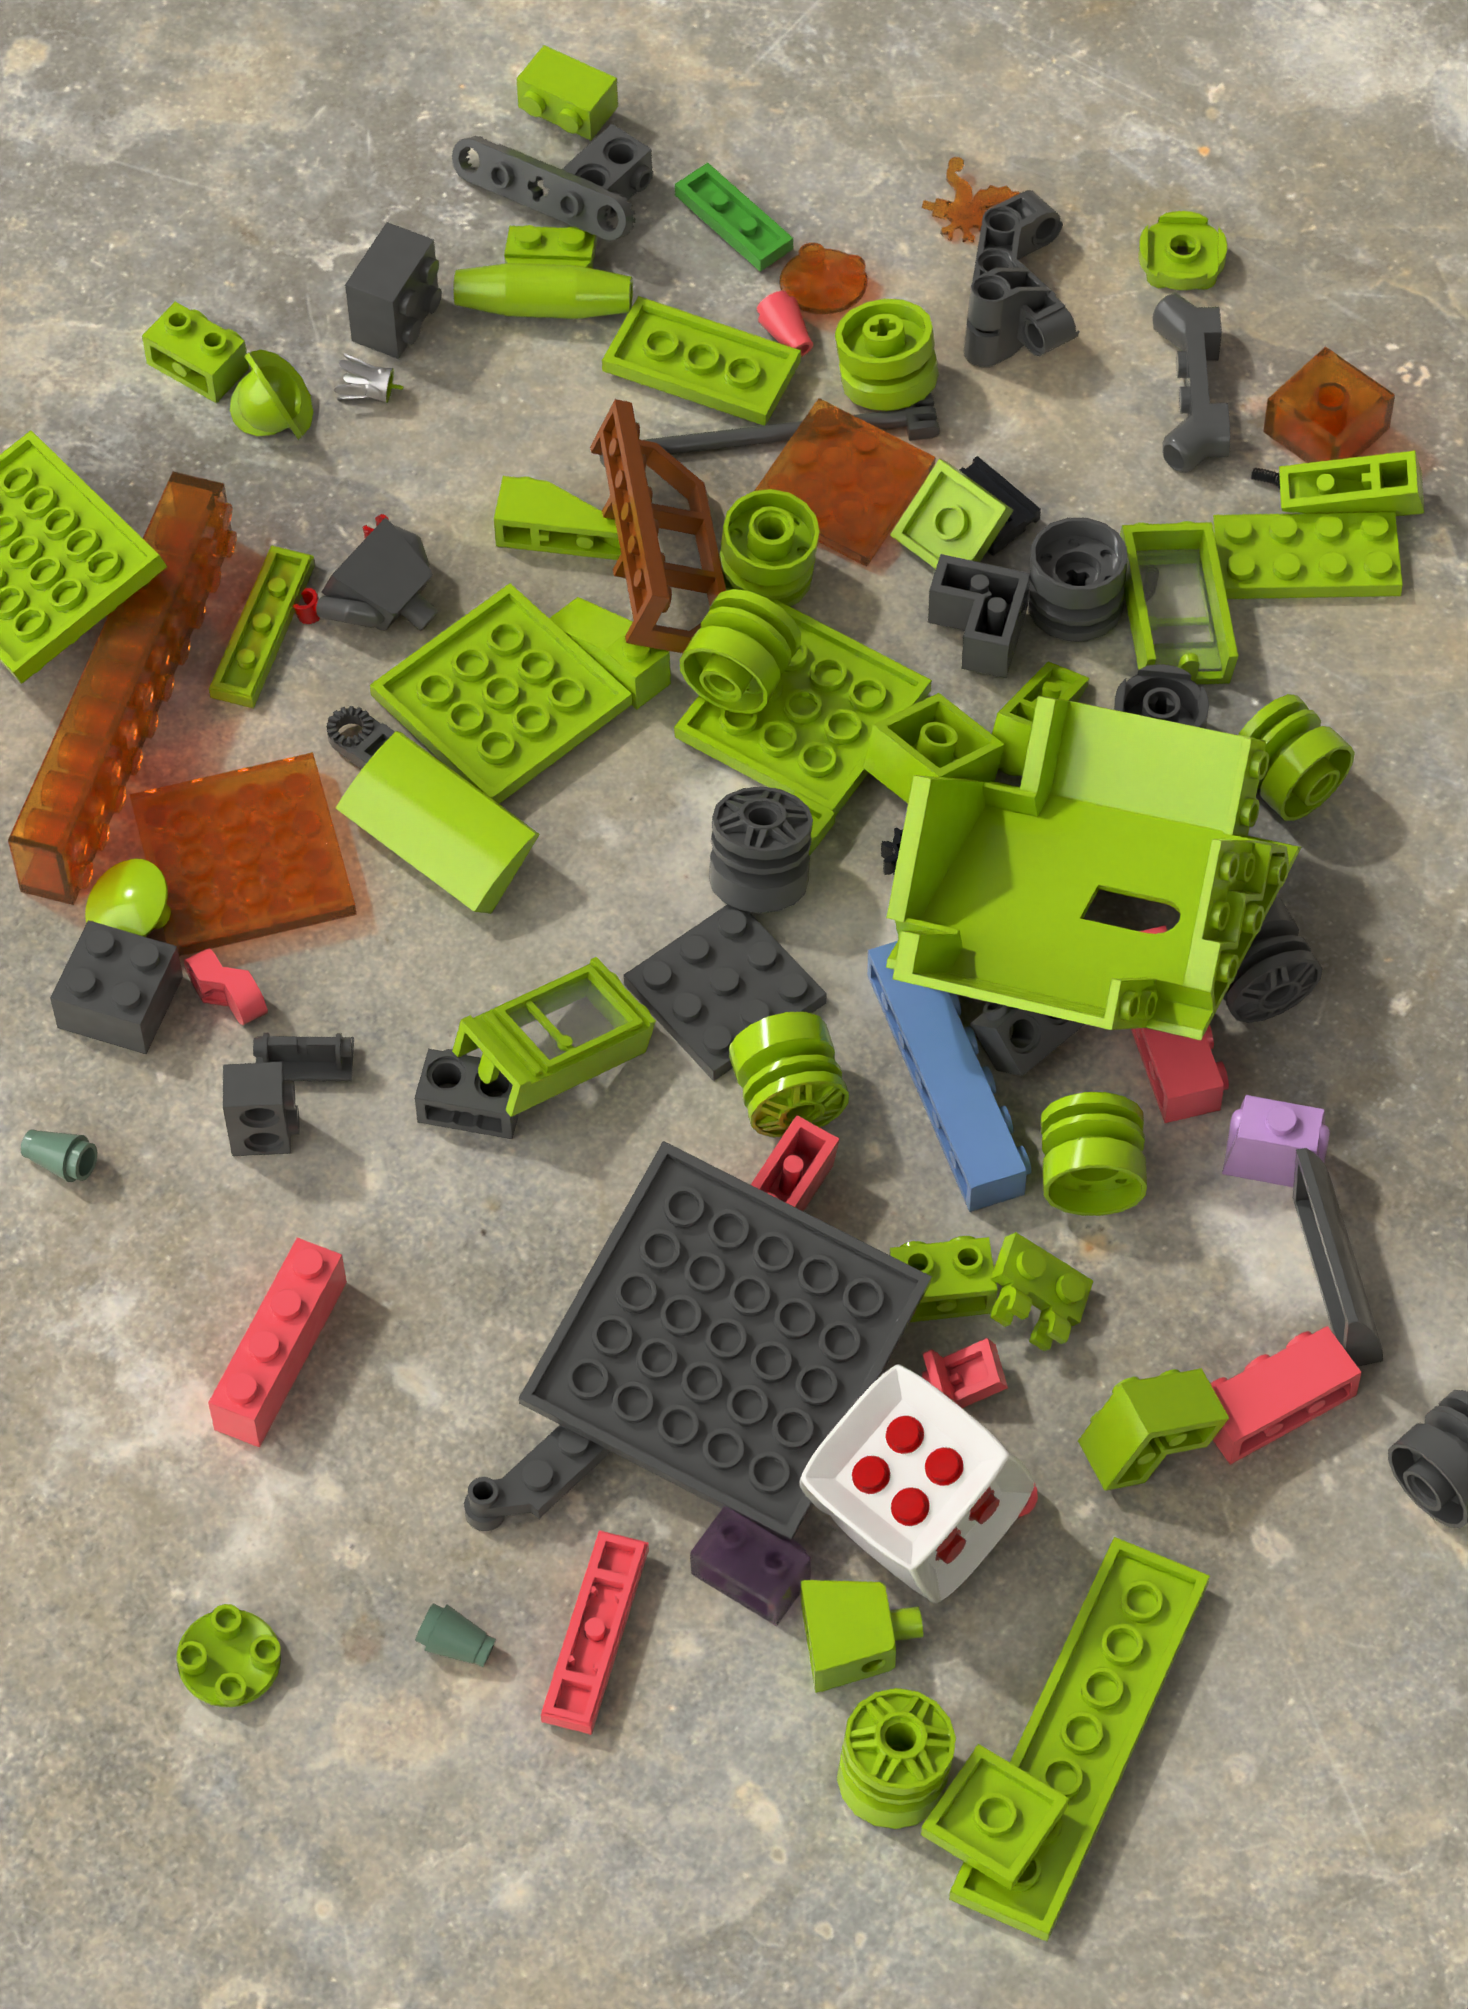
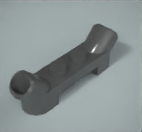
M1174 293L1165 296L1154 309L1152 317L1153 329L1182 350L1176 353L1177 378H1185V386L1179 387L1180 414H1188V417L1164 437L1162 448L1163 457L1170 467L1176 471L1188 473L1205 458L1229 457L1230 420L1228 403H1210L1206 361L1219 360L1222 336L1220 308L1195 307L1179 294Z

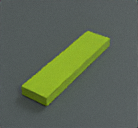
M271 545L209 686L210 698L254 709L295 614L293 605L299 604L302 597L301 593L306 588L315 567L313 555Z

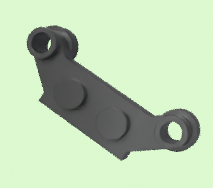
M559 1425L503 1478L493 1480L488 1477H479L470 1483L468 1494L464 1501L466 1520L476 1530L491 1531L499 1527L507 1515L532 1513L540 1519L611 1451Z

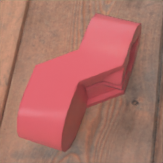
M210 948L184 960L185 969L190 981L203 1003L228 1006L241 1025H245L268 1014L263 995L249 970L222 967Z

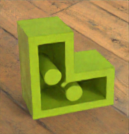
M1202 1368L1180 1372L1178 1369H1172L1156 1377L1139 1379V1377L1134 1376L1116 1384L1112 1389L1113 1394L1102 1409L1091 1417V1423L1078 1439V1443L1104 1491L1145 1483L1168 1454L1207 1447L1229 1420V1416Z

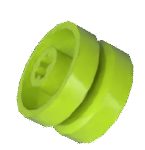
M900 299L870 301L851 309L838 322L835 331V341L840 361L841 382L844 394L853 403L870 410L891 411L909 407L923 400L935 388L939 372L934 350L933 326L930 315L919 305Z

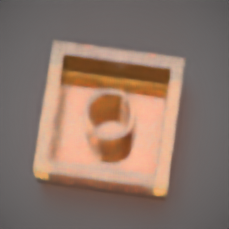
M1325 346L1267 399L1263 432L1306 463L1359 457L1390 429L1395 394Z

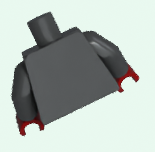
M378 515L375 518L377 527L374 529L367 525L363 526L365 540L330 576L322 590L325 596L319 599L318 594L312 588H305L302 591V598L307 605H293L297 618L304 624H313L320 619H327L369 628L375 627L381 631H386L402 615L417 629L422 631L439 610L420 595L433 576L421 538L417 534L393 525L386 515Z

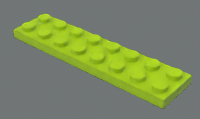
M1117 1537L1113 1538L1010 1760L1011 1764L1068 1797V1807L1012 1891L963 1862L950 1890L949 1900L1048 1942L1208 1587L1210 1575Z

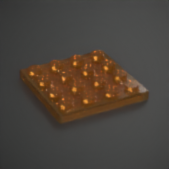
M313 752L129 794L145 860L156 865L162 871L167 882V905L171 909V915L167 924L162 928L166 943L177 946L179 956L357 915L353 894Z

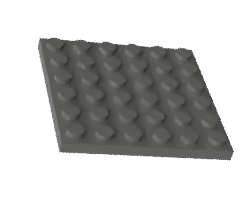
M663 1141L518 1398L519 1404L791 1544L812 1505V1502L804 1494L799 1483L804 1469L828 1434L863 1393L882 1375L925 1295L932 1277Z

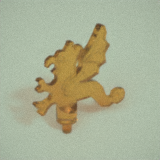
M953 157L948 162L946 181L956 192L954 202L936 198L935 203L923 200L922 209L933 211L932 217L949 220L952 223L942 227L940 233L942 236L947 235L949 241H952L954 231L960 229L963 232L962 242L969 240L971 243H974L975 236L969 230L977 228L979 232L981 231L984 210H988L1020 194V192L1011 191L1008 186L998 188L990 185L986 190L980 189L972 199V187L955 173L961 172L964 167V160L960 157Z

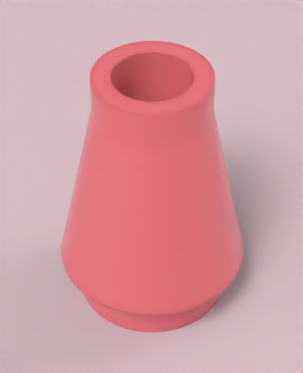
M777 291L768 295L757 306L758 322L778 343L801 350V357L813 348L814 344L808 335L795 297L789 296L786 291Z

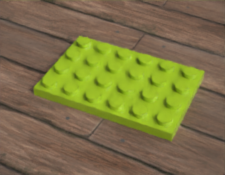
M32 430L0 454V662L22 684L167 567L161 556Z

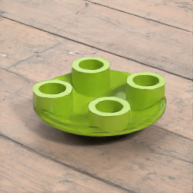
M143 859L125 860L109 868L96 881L88 896L85 909L86 923L89 920L144 937L153 929H160L165 926L170 919L171 909L167 905L168 887L162 871L153 863Z
M223 1604L197 1619L185 1631L177 1649V1669L185 1687L199 1700L218 1707L241 1706L258 1699L272 1686L280 1669L281 1647L275 1633L264 1620L252 1613L239 1610L234 1605Z

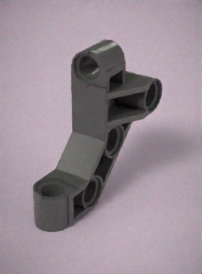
M1032 190L1023 191L989 208L983 215L970 289L964 342V356L973 365L980 367L996 365L1012 357L1023 346L1035 356H1042L1075 339L1079 335L1080 331H1076L1074 319L1066 309V306L1056 297V294L1018 260L1053 242L1063 227L1060 215Z

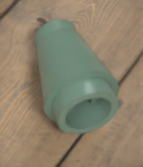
M31 1129L25 1134L21 1143V1154L23 1157L30 1159L67 1182L86 1180L92 1174L97 1162V1147L95 1144L90 1143L85 1135Z
M433 1603L419 1628L415 1641L425 1645L424 1651L470 1664L475 1663L484 1667L496 1639L487 1635L488 1633L448 1604L443 1608Z

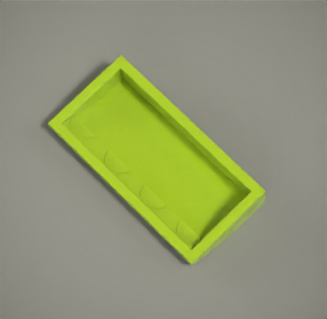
M396 731L375 752L336 806L338 811L472 911L492 914L540 835L399 731Z

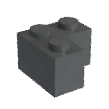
M940 554L929 590L928 623L965 631L963 635L962 669L1007 679L1028 608L1030 573Z

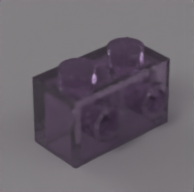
M726 1506L722 1508L690 1552L691 1574L775 1626L779 1624L800 1595L801 1581L811 1579V1557L808 1556L807 1551L793 1539L791 1541L780 1539Z

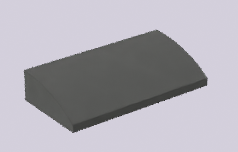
M1307 1148L1297 1149L1292 1198L1332 1332L1357 1367L1383 1362L1382 1346L1328 1169L1321 1158Z

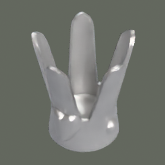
M346 353L344 356L350 361H339L340 368L348 371L344 374L343 379L350 384H340L335 387V393L341 394L337 399L373 398L388 403L392 388L400 390L404 388L402 385L393 384L394 368L375 367Z

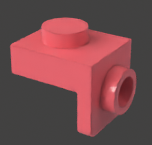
M988 1338L945 1357L940 1356L933 1349L923 1353L927 1370L922 1372V1378L939 1389L961 1408L1008 1389L996 1344Z

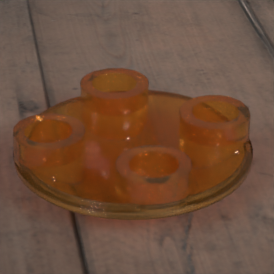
M814 242L802 245L799 249V255L793 257L784 266L780 274L781 291H786L789 296L795 297L800 310L813 314H834L851 308L864 296L868 283L865 261L862 257L849 255L834 249H824L821 244Z

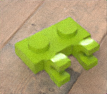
M1015 1232L1004 1238L991 1276V1280L1001 1285L1002 1289L992 1308L990 1318L1007 1327L1011 1325L1014 1315L1022 1320L1028 1318L1031 1306L1033 1305L1041 1310L1038 1322L1033 1328L1029 1342L1043 1351L1049 1350L1053 1339L1060 1344L1066 1343L1071 1327L1080 1323L1094 1281Z

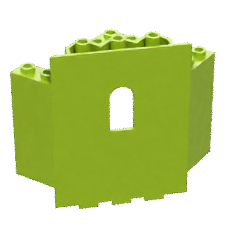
M1038 696L1020 787L995 781L987 783L968 778L913 776L886 916L888 919L895 920L899 938L886 964V968L894 969L892 979L1108 1030L1149 1028L1202 1040L1302 848L1301 846L1248 835L1249 828L1255 825L1259 814V800L1255 798L1259 780L1265 777L1268 769L1269 755L1265 751L1267 741L1054 697ZM1099 889L1167 904L1174 907L1180 913L1179 922L1172 929L1158 934L1139 932L1083 918Z

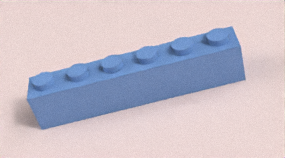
M897 941L869 949L867 976L969 1212L1025 1195L1026 1175L1031 1174L1028 1154L1023 1146L1016 1147L1011 1134H1013L1014 1128L1011 1116L1006 1106L999 1107L993 1094L996 1093V1086L993 1075L988 1066H980L976 1057L979 1049L975 1034L970 1026L964 1028L959 1018L961 1006L957 994L893 980L894 969L886 968V964Z

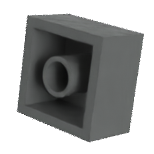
M386 222L345 284L352 342L397 359L400 358L408 344L413 345L416 342L421 331L422 322L428 313L432 314L436 311L442 297V290L438 287L437 273L439 261L435 255L434 239Z
M88 920L50 997L57 1028L147 1054L183 978L177 946Z

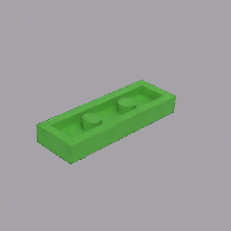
M708 162L675 184V196L760 272L793 250V237Z

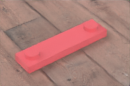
M599 1530L544 1702L541 1722L592 1735L649 1552V1542Z

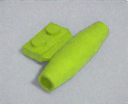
M509 226L504 252L505 263L456 270L453 296L456 306L504 316L582 319L629 313L633 303V278L627 275L593 269L597 236L577 227Z

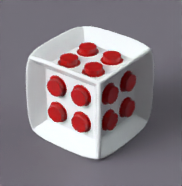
M901 1364L895 1365L881 1375L855 1402L817 1448L804 1469L799 1482L802 1491L816 1508L830 1515L835 1523L864 1551L898 1579L934 1604L939 1603L952 1594L979 1566L1018 1518L1034 1489L1033 1478L1019 1458L1008 1453L1005 1447L988 1429L939 1389Z

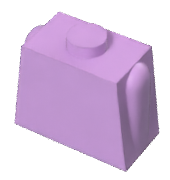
M1245 1095L1240 1109L1236 1110L1231 1117L1222 1174L1293 1187L1297 1149L1307 1148L1325 1163L1330 1131L1325 1125L1324 1109Z

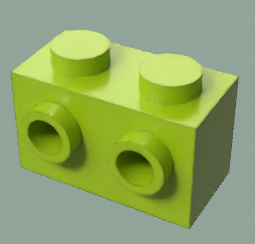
M546 45L542 46L516 78L518 108L523 109L531 116L540 117L556 124L568 133L580 135L590 141L618 108L616 77Z
M174 302L142 335L146 363L215 403L249 369V364L244 357L247 354L245 340L238 333L231 329H223L209 321L200 311L190 310L177 302Z
M959 1236L948 1242L929 1244L921 1241H911L902 1244L900 1247L890 1248V1256L932 1277L931 1283L910 1322L991 1314L997 1300L998 1289L997 1283L991 1280L994 1265L989 1237Z

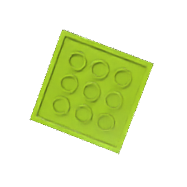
M511 583L370 684L371 696L442 763L498 804L632 705V693Z
M775 599L773 602L782 607L798 626L801 632V645L796 654L791 658L788 668L780 675V682L767 705L760 712L752 714L733 713L717 707L701 696H698L674 726V737L769 788L781 789L790 794L797 792L835 812L836 817L869 773L863 768L873 724L925 700L931 692L932 680Z

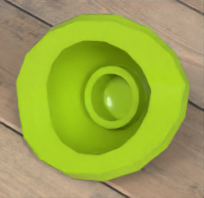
M262 349L248 352L244 357L251 366L252 371L238 383L231 396L230 413L234 424L243 432L255 436L274 435L290 428L299 440L311 427L313 418L311 395L303 378L288 361L276 353Z

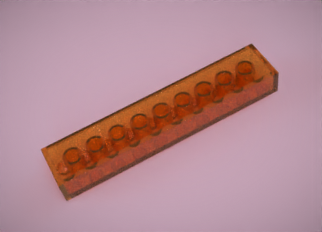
M172 472L143 536V539L161 556L167 567L108 615L9 836L8 843L20 892L74 905L80 890L88 888L93 875L92 862L97 851H103L107 845L110 834L109 823L113 814L120 813L126 799L125 786L130 775L135 776L140 769L143 755L142 747L146 738H153L159 719L158 711L162 701L168 702L171 698L176 669L178 665H184L187 661L192 632L194 628H201L205 618V603L209 593H215L220 584L223 561L225 557L230 558L234 553L237 533L232 531L231 527L232 504L227 502L225 483Z

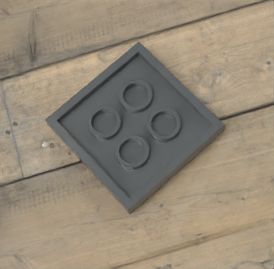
M728 904L624 974V985L649 1010L652 1016L713 1081L733 1068L729 1057V1046L736 1035L746 1027L768 1016L785 1012H808L812 1014L826 1004L827 993L748 911L739 910Z

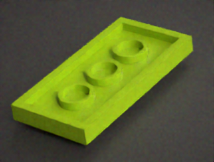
M638 296L602 359V371L760 425H767L801 362V350Z
M1395 512L1213 515L1212 526L1227 599L1401 596L1403 583Z

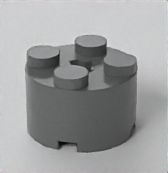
M1157 664L1139 669L1137 675L1127 681L1125 678L1120 683L1115 695L1114 710L1206 728L1209 700L1203 686L1201 685L1200 688L1192 681L1191 674L1187 671L1171 665Z

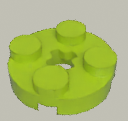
M1190 211L1168 212L1158 217V223L1152 225L1149 229L1147 225L1142 231L1139 241L1138 259L1141 268L1147 274L1146 279L1148 283L1155 288L1206 290L1216 284L1217 276L1224 269L1227 240L1219 227L1217 232L1214 227L1208 225V218L1199 213ZM1178 246H1185L1190 254L1180 255L1175 252H1177Z

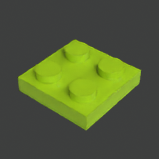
M939 459L890 536L935 569L940 554L980 562L1014 510L950 463Z
M978 1744L922 1825L921 1835L1012 1891L1067 1809L1069 1798Z

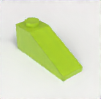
M1415 450L1279 466L1282 512H1395L1396 516L1425 513L1422 470Z
M526 476L502 477L494 515L496 547L611 560L619 559L621 550L614 519L604 518L601 510L549 481L536 480Z
M580 597L575 598L549 618L632 693V706L636 710L671 684L670 651L626 643L625 635L633 621Z
M1048 661L997 713L992 735L1005 744L999 764V769L1002 772L1013 776L1023 775L1038 696L1078 702L1088 686L1089 677Z

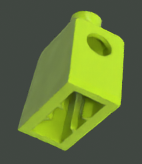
M801 1581V1609L815 1692H823L893 1670L896 1664L895 1641L923 1637L920 1607L890 1610L886 1586L881 1582Z

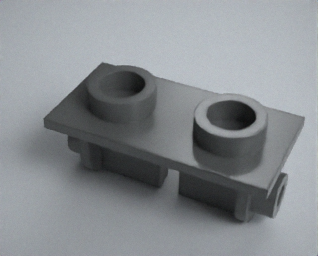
M263 1033V1036H257L253 1039L255 1063L282 1062L285 1081H352L354 1037H343L342 1033H337L336 1037L270 1036L269 1033Z

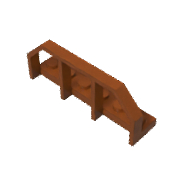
M615 399L590 449L593 454L603 455L610 496L602 510V515L604 518L615 520L621 555L613 568V574L615 577L626 578L634 621L625 635L626 643L683 653L694 634L701 628V623L690 631L655 625L661 613H666L670 607L672 599L671 587L706 593L709 607L720 592L726 591L705 484L658 443L639 439L640 425L635 421L632 402ZM646 465L688 499L690 510L652 503L653 492L647 483ZM659 528L695 535L702 569L665 562V554L660 551Z

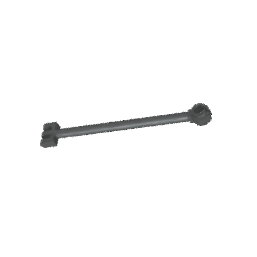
M929 393L923 400L898 410L644 440L658 443L669 454H679L906 427L908 439L912 441L934 438L940 434V428L936 421V409L933 407V395ZM599 455L600 462L605 467L603 455Z

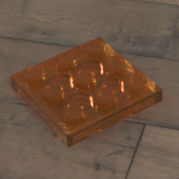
M818 398L754 491L779 490L791 493L806 502L817 518L820 530L818 542L867 567L934 468L936 457Z

